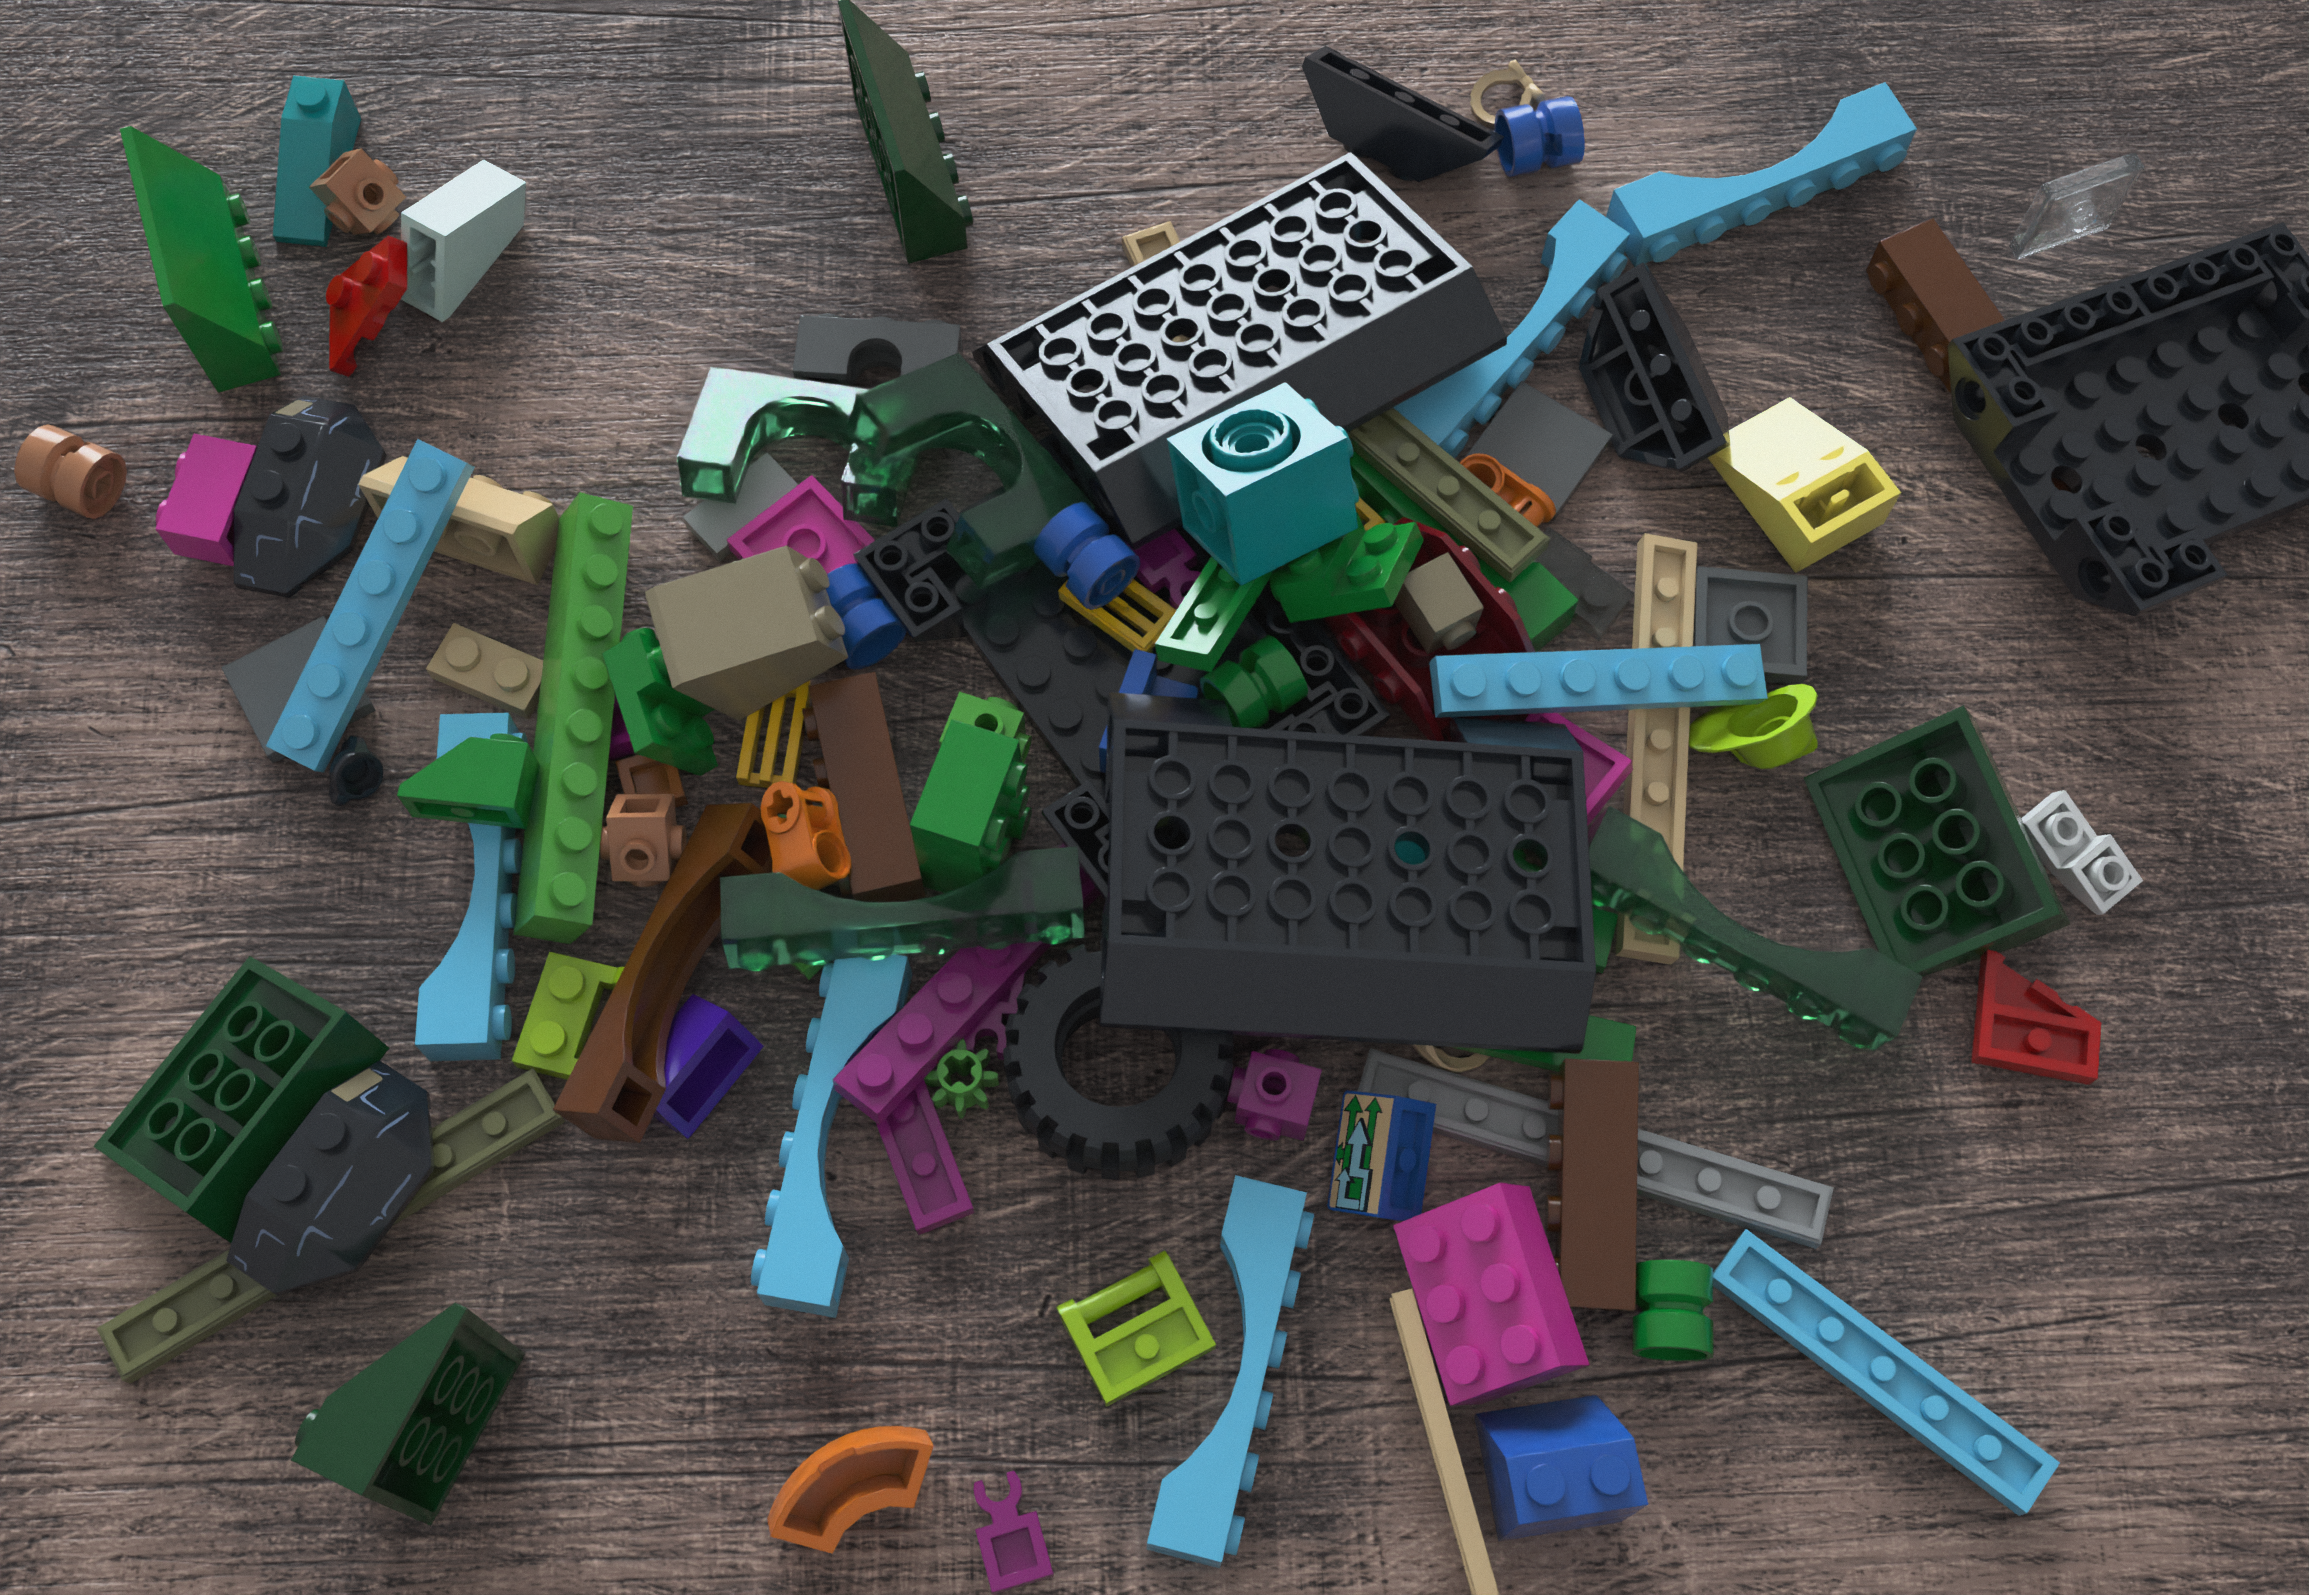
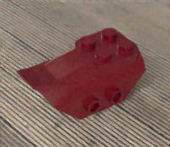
M1402 517L1393 525H1400L1416 521L1406 517ZM1416 522L1424 541L1409 572L1448 552L1484 606L1475 629L1476 634L1468 642L1456 649L1447 650L1443 646L1427 655L1395 603L1390 607L1320 619L1337 638L1346 655L1374 675V684L1387 702L1390 704L1398 703L1430 741L1450 742V719L1452 717L1435 718L1429 662L1435 656L1535 652L1523 621L1517 613L1514 600L1501 587L1495 588L1481 573V567L1475 555L1467 547L1458 546L1447 533ZM1529 714L1466 717L1524 721Z

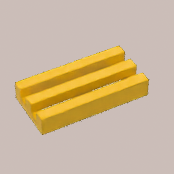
M1133 579L1123 593L1157 616L1159 620L1155 624L1130 607L1128 603L1118 596L1105 606L1145 634L1144 637H1141L1100 607L1093 610L1085 608L1066 588L1067 581L1058 590L1059 597L1063 602L1132 652H1134V649L1153 653L1152 648L1155 646V642L1176 612V609Z
M810 680L772 702L760 773H753L765 706L747 716L736 776L739 785L769 788L773 783L779 781L796 784L806 728L802 708L809 707L811 697L808 687L811 685ZM787 697H793L796 699L782 776L773 775Z

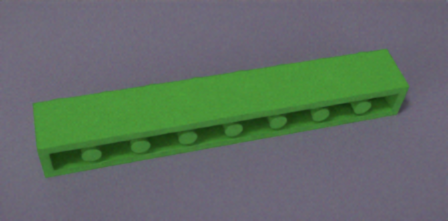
M581 492L575 497L558 521L533 750L540 764L527 829L524 832L513 935L571 944L590 928L593 923L615 691L602 653L620 643L633 513L632 505Z

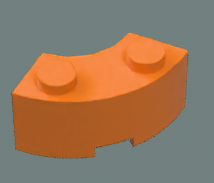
M878 1426L846 1434L815 1451L791 1474L778 1493L767 1518L770 1537L833 1554L845 1530L863 1515L889 1506L914 1508L934 1447L927 1431L904 1426Z

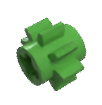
M964 1039L958 1042L956 1050L946 1053L941 1058L937 1071H931L924 1078L926 1085L940 1087L932 1098L934 1107L939 1109L948 1102L956 1107L959 1119L964 1118L966 1108L972 1107L975 1104H978L983 1109H987L989 1104L985 1094V1087L999 1085L998 1073L982 1070L990 1061L989 1051L984 1049L975 1055L966 1050L967 1047ZM957 1072L964 1077L971 1072L973 1082L968 1086L960 1081L952 1085L950 1076Z

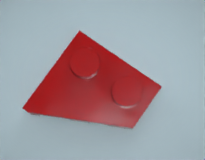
M388 235L370 251L364 252L359 260L340 275H336L329 283L326 292V302L330 305V371L347 377L353 374L357 367L354 359V348L360 338L364 337L374 341L384 326L388 314L392 309H395L406 292V242Z
M1987 950L1980 958L1971 1063L2087 1085L2098 1079L2102 1023L2078 1006H2071L2063 1002L2056 991L2040 980L2036 979L2031 983L2002 962L2006 957L1997 951Z

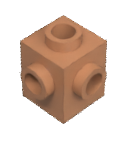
M362 148L344 152L309 186L327 206L324 209V213L328 219L343 232L348 233L351 231L353 235L371 233L372 231L377 235L386 230L399 216L395 208L406 198L396 186L399 181L393 171L383 162L377 159L373 161Z
M616 794L606 817L607 826H602L600 841L602 860H610L612 881H630L632 885L639 887L654 886L663 881H668L687 845L685 825H677L674 794Z

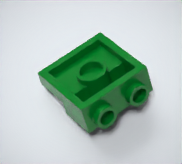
M1356 512L1357 529L1284 564L1283 567L1276 568L1270 577L1271 592L1274 598L1281 603L1290 623L1392 606L1424 541L1417 523L1410 522L1400 525L1382 523L1365 531Z
M640 628L633 630L622 638V642L602 653L634 753L699 776L718 766L712 748L714 736L709 725L702 718L715 709L672 688L659 640H657L653 629Z

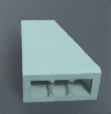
M482 160L401 212V241L407 243V290L401 300L441 322L448 319L524 226L526 182Z

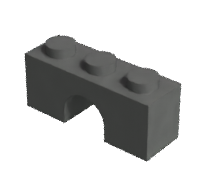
M830 313L818 316L800 315L793 364V375L799 399L852 402L854 384L857 378L870 368L883 366L892 368L901 374L900 378L905 405L958 408L963 362L960 324H948L934 319L924 322L895 321L882 316L871 319L842 318Z

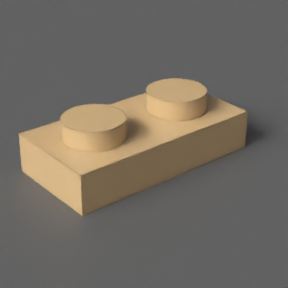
M455 623L452 624L426 668L432 679L526 719H530L539 703L543 660Z

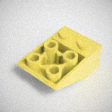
M1790 397L1729 430L1730 446L1708 457L1795 573L1884 524L1901 494L1897 486L1867 449Z

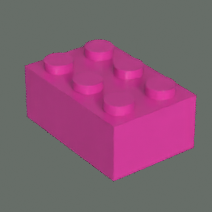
M1498 1183L1393 1225L1450 1406L1484 1404L1590 1365L1530 1186Z

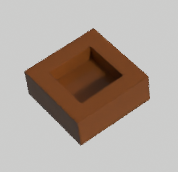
M641 755L615 761L624 794H674L675 808L688 804L679 768Z

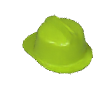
M1795 684L1767 693L1768 699L1760 704L1728 705L1712 709L1696 718L1690 724L1689 747L1698 752L1716 753L1731 751L1742 763L1759 769H1772L1814 752L1818 746L1817 737L1809 715L1816 706L1818 695L1812 686Z

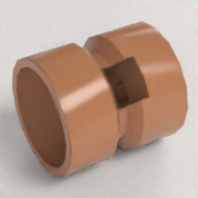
M46 424L30 433L21 445L16 457L14 473L16 482L22 489L44 499L57 501L62 507L84 517L96 519L104 516L111 510L120 498L125 486L127 470L126 463L121 455L95 443L84 442L81 437L59 427Z

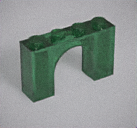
M959 353L856 395L844 432L877 470L927 449L951 448L979 458L991 467L1002 481L1006 493L961 513L946 547L948 553L980 589L1040 561L1034 552L1036 539L1048 522L1063 509L1080 502H1085L1095 509V506L1087 498L1084 491L1069 478L1053 460L1050 453L1037 442L1021 424L1017 416L1006 407L985 383L981 375L975 372Z
M717 367L710 368L677 456L682 496L736 504L749 465L754 456L763 447L773 441L789 436L813 435L832 440L850 453L841 479L843 520L898 527L924 438L923 397Z

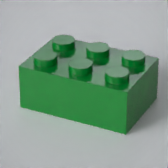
M951 719L910 822L923 887L986 907L989 906L995 890L1004 891L1013 866V859L1007 856L1014 838L1021 841L1024 839L1032 816V808L1026 806L1030 794V786L1024 785L1028 764L1022 763L1018 739Z

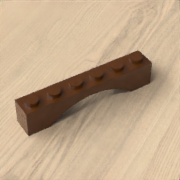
M753 803L706 805L553 1108V1111L594 1139L632 1143L641 1142L666 1090L664 1065L667 1039L675 1010L685 986L702 955L720 930L742 905L767 883L772 872L773 861L765 825L761 818V810Z

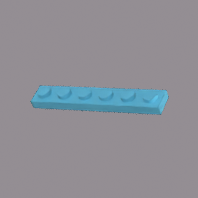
M417 439L266 744L268 748L314 771L325 772L475 468L474 466Z
M1760 644L1435 656L1429 662L1435 718L1760 704L1768 699Z
M1747 1229L1738 1237L1713 1272V1286L2018 1516L2028 1513L2060 1464L2059 1461Z

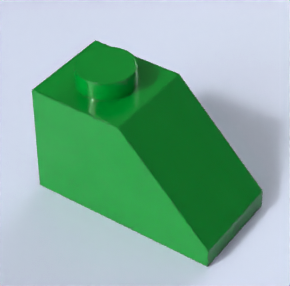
M503 733L492 734L490 739L469 737L401 783L397 796L412 817L527 829L540 764L529 744L519 737Z

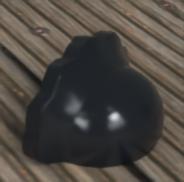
M350 735L348 740L343 742L340 752L331 764L328 795L331 802L335 805L342 806L350 800L368 797L379 788L382 782L383 764L375 753L367 749L366 742L362 737Z

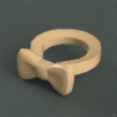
M1512 60L1508 64V69L1489 72L1474 84L1470 94L1471 110L1476 120L1482 125L1495 129L1496 116L1488 114L1481 105L1483 94L1490 87L1500 84L1517 83L1524 91L1519 105L1528 104L1531 107L1533 105L1535 109H1537L1541 101L1545 100V96L1534 84L1532 78L1526 75L1517 60Z

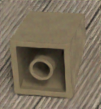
M786 545L664 583L646 591V599L672 688L740 721L847 659L848 655L842 639L845 627L839 614L831 606L826 590L830 585L829 578L822 565L816 559L807 558Z

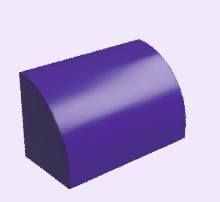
M692 994L672 1020L667 1039L664 1065L666 1090L653 1116L678 1134L689 1139L764 1046L730 1012Z

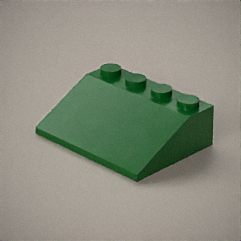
M132 126L120 128L162 305L217 392L220 393L281 375L276 354L283 352L284 349L274 322H267L264 312L265 310L272 309V303L263 279H256L253 268L261 266V260L252 237L244 235L242 226L250 224V218L239 193L231 195L221 176Z

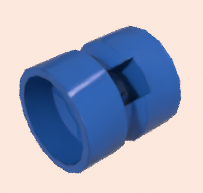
M1565 96L1541 101L1535 111L1528 104L1499 109L1497 111L1495 132L1504 136L1501 146L1497 148L1502 169L1507 176L1513 177L1537 172L1543 162L1549 168L1554 169L1579 164L1583 160L1585 149L1584 127L1579 108L1573 97Z
M1080 502L1063 509L1048 522L1036 539L1034 552L1055 576L1060 578L1068 576L1066 588L1085 608L1093 610L1108 604L1121 594L1134 579L1141 563L1140 557L1120 536L1115 534L1109 535V525L1089 504Z
M857 563L841 566L828 573L830 585L826 590L830 603L839 614L845 627L842 639L848 658L843 662L848 668L853 670L863 669L879 662L897 648L904 639L907 630L883 598L876 599L879 592Z

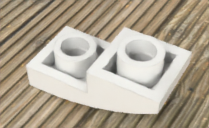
M2065 790L2052 792L2021 818L2041 862L2078 900L2096 915H2102L2143 881L2112 835L2097 836Z

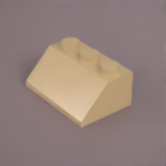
M401 456L364 474L358 484L377 518H379L408 459L407 457ZM474 475L473 478H469L434 552L538 585L556 549L559 516L552 502L538 493L525 491L523 494L503 489L500 484L488 477Z

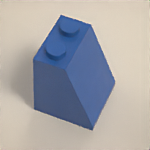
M1597 1395L1475 1413L1474 1418L1498 1542L1619 1523L1648 1505L1634 1437Z

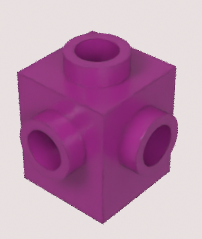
M1267 1049L1265 1054L1252 1051L1247 1069L1236 1066L1227 1098L1228 1102L1237 1104L1235 1123L1245 1125V1132L1257 1138L1276 1141L1279 1140L1280 1135L1304 1141L1322 1069L1300 1064L1299 1057L1287 1051Z

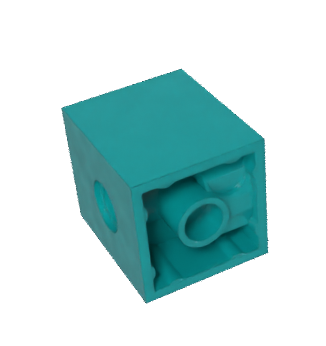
M1283 383L1167 438L1183 528L1240 586L1358 528L1355 503L1359 501V493L1351 474L1350 458L1353 457L1351 440L1341 426H1334L1320 414L1312 400L1308 398L1303 399L1287 383Z

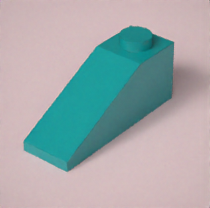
M293 75L281 117L273 237L276 242L327 247L333 223L324 213V209L327 206L309 186L344 152L351 151L354 148L361 116L344 80Z

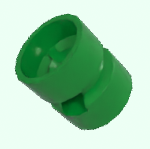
M1270 635L1263 637L1240 652L1239 664L1228 660L1200 678V687L1205 699L1225 700L1233 727L1258 729L1269 721L1270 710L1280 714L1308 696L1305 678L1296 661L1284 645Z
M1667 1259L1636 1263L1635 1304L1642 1308V1312L1632 1318L1633 1355L1650 1360L1673 1362L1701 1361L1713 1358V1320L1703 1314V1309L1713 1303L1712 1267L1699 1262Z

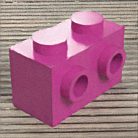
M193 434L187 451L183 452L177 460L175 468L176 478L169 496L161 502L156 514L155 530L175 555L234 566V508L257 446Z

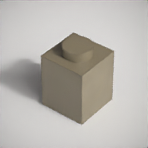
M1448 552L1410 571L1394 601L1427 655L1443 646L1447 650H1453L1468 642L1476 634L1475 629L1484 609V606Z

